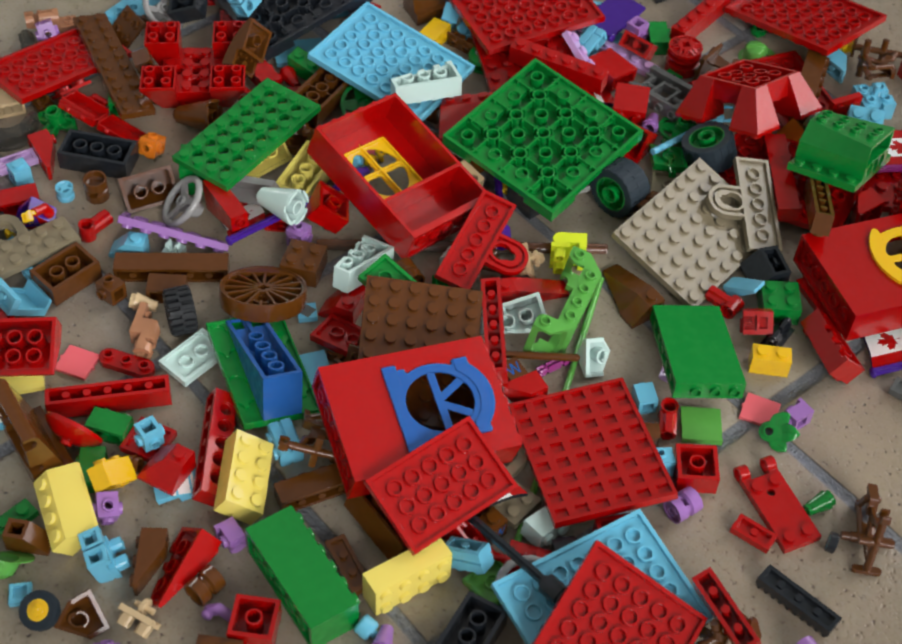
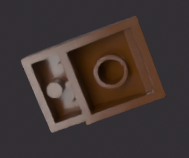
M249 18L230 43L222 64L246 65L245 78L252 79L257 63L263 64L272 32L255 19Z

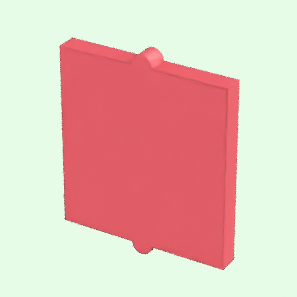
M69 345L64 354L60 355L55 371L85 381L91 371L95 370V365L99 361V354Z
M748 392L745 402L741 404L742 410L739 419L761 426L764 422H769L772 416L779 412L781 404Z

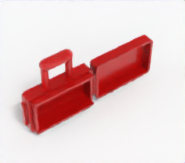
M75 90L59 100L58 107L91 127L96 126L98 131L107 136L136 140L138 143L140 137L146 134L128 122L121 120L116 115H109V109L107 108L108 100L96 93L88 97Z

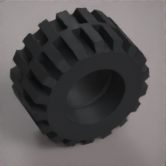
M188 285L163 289V302L171 334L175 337L197 332V315L192 293Z

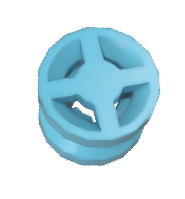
M63 180L55 185L57 200L61 203H69L75 199L73 184L70 181Z

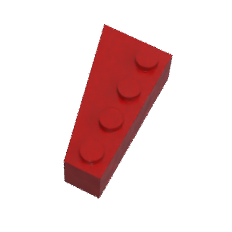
M817 308L800 322L804 328V334L810 339L829 375L833 376L836 381L840 380L848 384L865 370L827 313Z

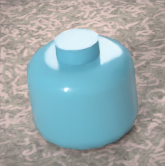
M366 614L356 624L354 631L364 640L370 637L373 639L378 633L377 628L379 624L370 615Z

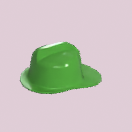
M750 41L740 50L738 58L739 60H753L775 55V53L760 41Z
M1 551L0 579L13 576L20 563L32 562L35 560V556L24 552Z

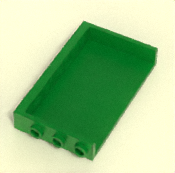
M653 305L649 320L672 398H742L746 381L720 307Z

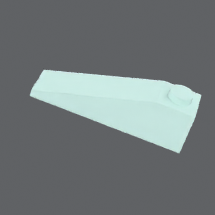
M539 292L502 303L505 334L530 333L537 316L546 314ZM483 310L481 312L480 334H484Z

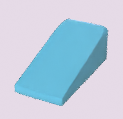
M732 277L723 285V289L730 296H745L755 294L765 285V281Z

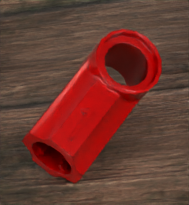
M104 209L92 218H84L78 222L79 235L82 242L90 243L95 241L97 238L96 234L113 223V217L107 210Z
M712 285L705 294V300L715 306H719L722 315L727 319H732L744 308V301L738 295L730 296L716 286Z
M671 397L662 400L658 411L662 440L676 438L679 404Z

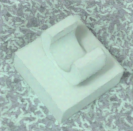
M169 238L161 253H185L187 248L186 245L172 241Z

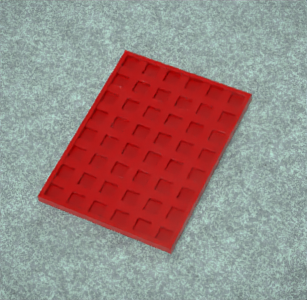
M623 377L509 403L508 408L515 417V426L518 433L522 436L523 449L555 529L678 499V492Z

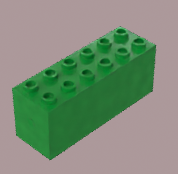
M292 505L245 528L248 553L278 599L281 600V604L307 644H326L356 626L360 616L358 609L360 604L359 598L354 592H350L345 577L339 576L334 561L332 559L328 560L323 545L316 542L312 529L305 526L304 519L299 511L296 512Z

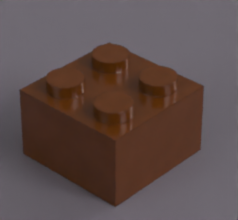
M292 238L280 262V268L299 274L305 280L307 286L316 288L328 262L327 246Z

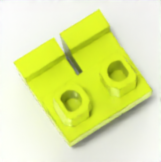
M558 232L553 236L549 268H553V274H562L573 246L585 251L587 250L588 233ZM573 264V266H576V267H577V270H579V271H582V270H583L582 267H579V266Z

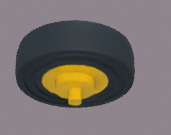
M36 590L27 594L19 607V618L26 628L38 632L52 628L57 623L61 614L59 600L54 594L45 590Z

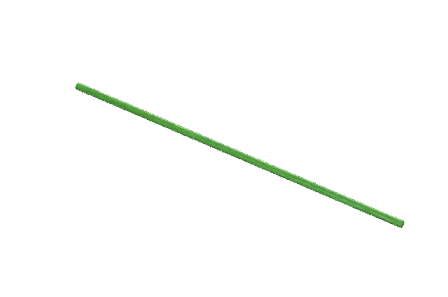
M602 276L591 298L574 354L577 353L583 340L586 338L604 278ZM571 361L562 391L570 389L578 361ZM534 477L530 491L536 495L538 485ZM523 522L518 526L514 538L516 541H522L523 535L520 532Z

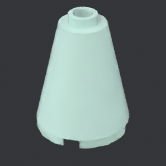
M262 187L256 194L259 205L289 225L299 224L307 213L308 209L305 206L306 202L309 203V198L304 190Z

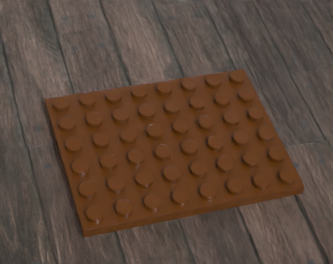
M367 275L358 359L480 336L483 291ZM435 373L441 392L456 379L449 374ZM426 375L421 376L407 390V409L413 419L422 426L432 430L445 431ZM465 383L445 400L474 409L475 405L473 394ZM448 410L453 425L468 417L467 415Z

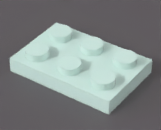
M201 328L158 361L161 368L185 387L218 363L208 338V333L204 328Z

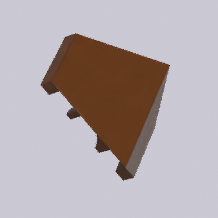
M87 589L67 602L54 628L92 639L109 629L110 626L91 589Z

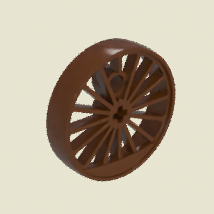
M274 266L245 267L228 273L220 281V306L230 316L244 321L259 323L283 321L295 317L304 310L307 302V285L299 274L288 269Z

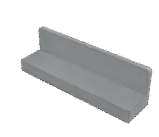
M245 176L230 190L239 202L259 205L256 199L258 190L262 187H280L275 180Z

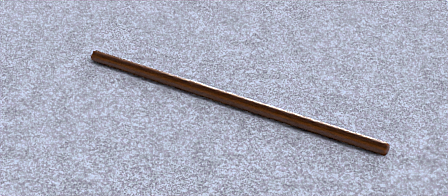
M317 239L316 244L327 246V250L354 249L355 244L362 240ZM439 241L421 252H445L454 241ZM527 242L531 253L534 250L546 254L551 253V243ZM587 243L586 251L591 254H607L608 245L606 243ZM494 248L497 253H512L508 249L501 251Z

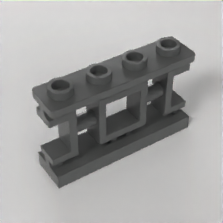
M656 65L650 67V73H645V81L640 84L635 80L628 83L651 87L647 107L675 123L680 118L675 116V112L693 87ZM662 92H665V93L669 94L670 96L667 97V98H665V97L661 96L660 94H661Z

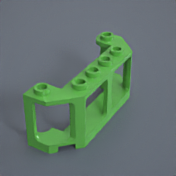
M573 246L560 276V280L563 281L564 278L567 280L565 290L571 292L558 319L546 314L537 316L523 351L565 353L602 275L591 253ZM573 264L583 268L580 275L571 271ZM539 331L552 335L549 342L539 338L534 343Z

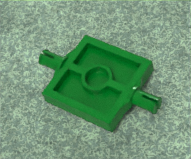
M661 139V144L666 142L667 139ZM649 145L648 152L652 169L668 171L669 177L671 178L672 176L674 178L676 173H682L688 168L682 148L671 146L652 155L650 149L658 145Z

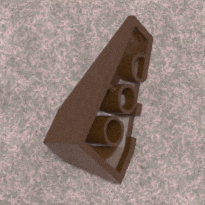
M615 264L602 271L606 284L613 294L614 303L618 306L620 317L631 329L649 321L653 305H664L665 299L654 287L622 266Z

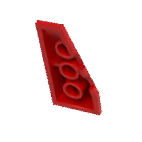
M499 276L502 303L536 292L540 293L542 301L569 297V292L565 290L566 284L564 280Z
M361 285L349 293L341 292L338 289L325 300L318 312V316L327 318L332 313L355 324L363 310L366 287Z
M182 527L169 550L172 554L170 561L165 562L163 565L164 576L157 581L151 595L152 607L162 608L184 587V584L197 575L217 555L221 541L203 528Z

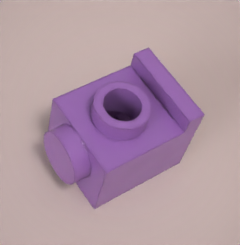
M799 398L795 406H789L784 412L791 414L788 424L799 430L810 423L814 410L802 398Z
M233 516L213 526L215 537L221 541L224 549L228 548L231 554L238 553L247 546L245 533Z

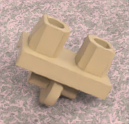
M522 243L527 249L529 259L526 268L518 276L529 275V278H536L534 265L535 267H540V264L545 260L544 254L538 252V250H534L531 253L528 249V243Z
M145 598L142 602L136 600L134 606L138 607L137 611L122 602L120 603L118 609L121 610L117 623L129 629L134 620L137 619L140 622L134 632L147 639L153 629L158 631L161 624L146 616L148 613L153 616L156 612V609L152 608L153 601L151 599Z

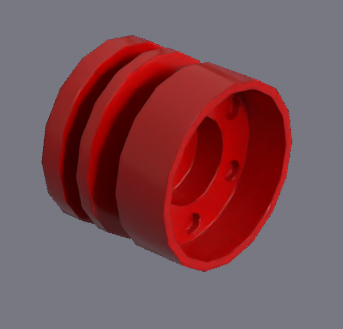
M679 35L672 38L668 44L665 70L671 69L683 76L682 79L695 76L694 71L700 65L699 60L703 51L701 42L689 35Z

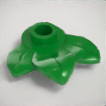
M787 412L774 414L769 422H764L759 427L760 438L768 442L771 449L776 452H786V442H791L800 435L794 426L788 424L791 414ZM771 428L773 430V433L771 435H767L765 433V429Z

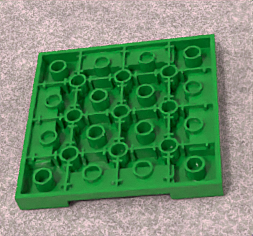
M535 58L444 133L442 143L466 162L470 163L473 161L524 197L523 202L552 222L575 201V196L593 181L603 168L614 162L617 158H622L642 140L644 130Z

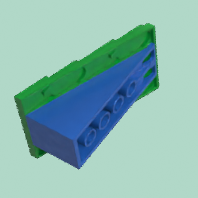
M232 318L206 323L208 338L215 352V357L226 381L227 389L243 430L264 427L269 423L279 422L285 418H291V421L302 419L305 409H309L310 413H320L311 387L312 385L285 320L259 323Z

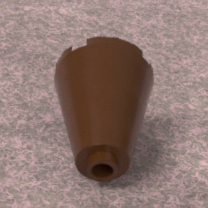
M209 99L177 106L173 111V118L177 123L203 131L223 114V108L218 105L219 100Z

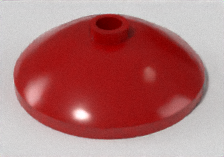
M51 411L46 412V422L51 431L61 438L59 441L61 444L69 448L72 445L94 447L102 444L103 439L88 428Z

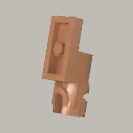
M57 8L39 9L36 14L33 11L24 12L27 29H36L35 23L48 18L51 19L53 25L57 24L60 33L76 28L73 23V17L76 16L67 15L59 17Z
M140 302L129 330L131 343L134 344L132 352H134L133 355L151 360L161 332L158 321L151 319L152 312L149 311L148 303Z

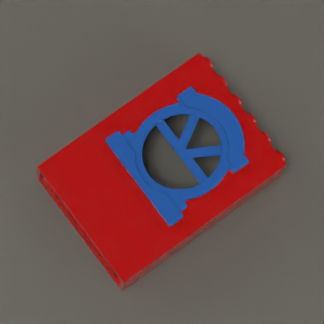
M482 336L317 368L311 387L347 499L371 494L364 484L365 480L444 432L422 426L413 419L407 409V390L416 379L424 375L427 377L445 430L453 426L448 410L470 416L502 463L512 462L521 448L523 440L521 434L516 429L515 417L510 413L508 399L502 392L501 381L496 376L494 362L490 360L488 346L483 342ZM435 373L449 374L456 379L441 392ZM465 383L473 394L475 405L474 409L445 400Z

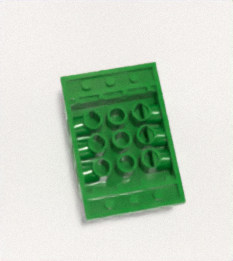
M823 110L810 119L799 140L796 155L788 162L787 169L854 193L890 161L891 154H888L895 128L837 114L830 110Z

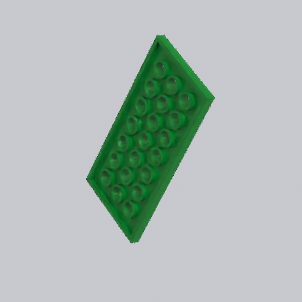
M266 78L172 156L173 162L228 192L321 111V105Z

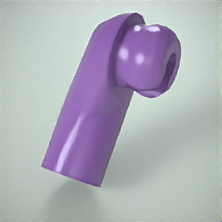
M213 603L204 606L201 616L205 620H211L213 616H220L229 623L232 611L222 603Z

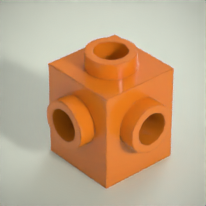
M148 132V134L141 136L138 141L139 154L145 155L148 159H155L164 154L166 137L154 132Z

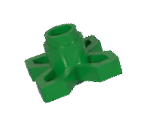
M50 105L44 111L38 112L40 123L45 125L41 130L47 128L50 134H54L55 138L60 130L68 133L69 129L78 130L75 119L71 118L72 115L56 105Z

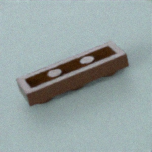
M345 534L325 541V548L334 561L339 574L345 577L350 592H354L356 595L363 593L362 574L365 573V570Z

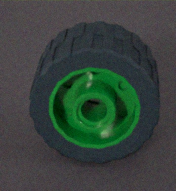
M712 121L698 124L690 128L681 140L684 158L688 167L698 158H701L719 174L731 168L735 156H738L733 131H729V126L721 122Z
M617 158L614 162L603 168L601 173L591 181L592 195L599 207L606 214L616 218H623L633 212L635 206L650 194V184L645 172L638 164L628 158Z

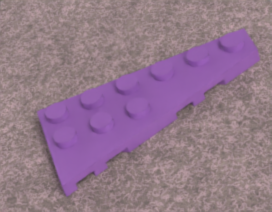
M124 212L118 217L117 223H121L123 228H140L142 233L151 234L155 232L158 233V237L165 239L174 237L177 238V242L187 244L189 241L195 243V247L205 249L206 246L213 248L212 251L217 253L228 252L230 246L225 241L208 236L204 238L195 232L187 231L185 233L182 228L167 226V224L152 220L149 223V219L142 216L131 217L129 212Z

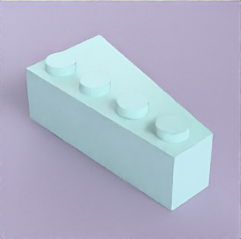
M451 60L446 61L443 66L437 64L427 71L421 69L418 70L417 74L408 73L391 79V95L396 93L406 104L421 103L447 97L453 98L460 96L462 92V77Z
M364 235L362 241H358L355 244V248L350 249L348 255L344 256L334 266L333 287L341 292L349 293L363 285L358 280V275L384 254H387L393 260L394 247Z

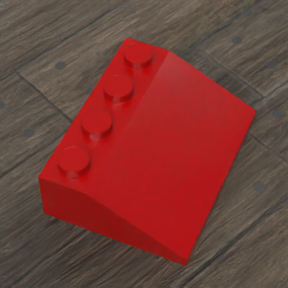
M494 92L463 94L462 96L443 99L440 107L439 140L442 141L444 133Z
M57 317L0 318V377L54 375L62 333V325Z

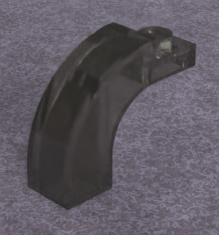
M30 111L19 124L13 127L0 128V152L14 151L29 145L27 135L35 133L40 126L37 112Z

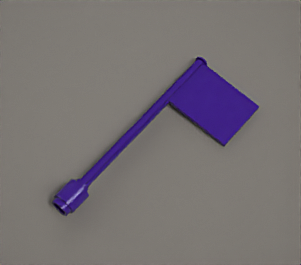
M605 0L598 6L605 15V21L594 25L605 30L608 42L612 43L616 35L626 27L627 22L635 16H639L646 10V7L634 0Z

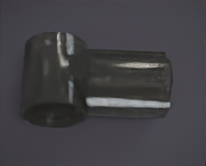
M27 29L21 30V33L18 34L21 49L38 43L35 41L33 33Z

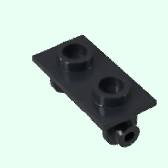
M786 317L778 321L773 327V335H767L760 344L783 347L795 331V329L791 328V319Z

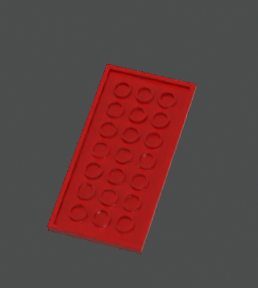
M76 28L0 58V88L22 105L98 73ZM123 46L128 58H132V51Z

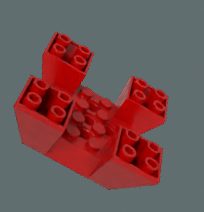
M180 21L146 22L144 46L147 47L149 53L159 66L148 65L141 67L139 91L161 108H176L180 105L209 99L219 100V106L231 107L245 91L246 65H223L222 61L230 43L246 21H214L213 48H182Z
M742 59L700 75L675 112V116L681 117L683 120H693L697 124H702L724 114V103H732L735 109L729 131L736 132L738 135H748L752 139H760L761 136L771 134L773 131L780 129L776 113H779L780 116L794 117L795 120H803L805 117L821 111L822 106L799 71Z

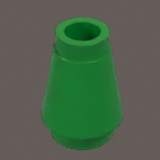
M821 490L804 504L803 508L808 516L832 509L836 505V500L829 490Z

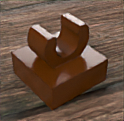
M47 94L31 101L33 108L37 112L44 111L50 105H55Z

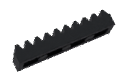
M771 564L757 577L756 583L758 588H764L765 594L770 593L772 599L777 598L779 604H785L787 610L791 609L793 615L798 614L801 621L806 620L808 626L813 625L814 631H820L822 637H828L841 622L842 617Z

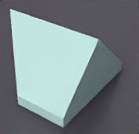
M603 337L584 339L576 353L580 355L579 364L586 378L604 376L603 370L610 349Z

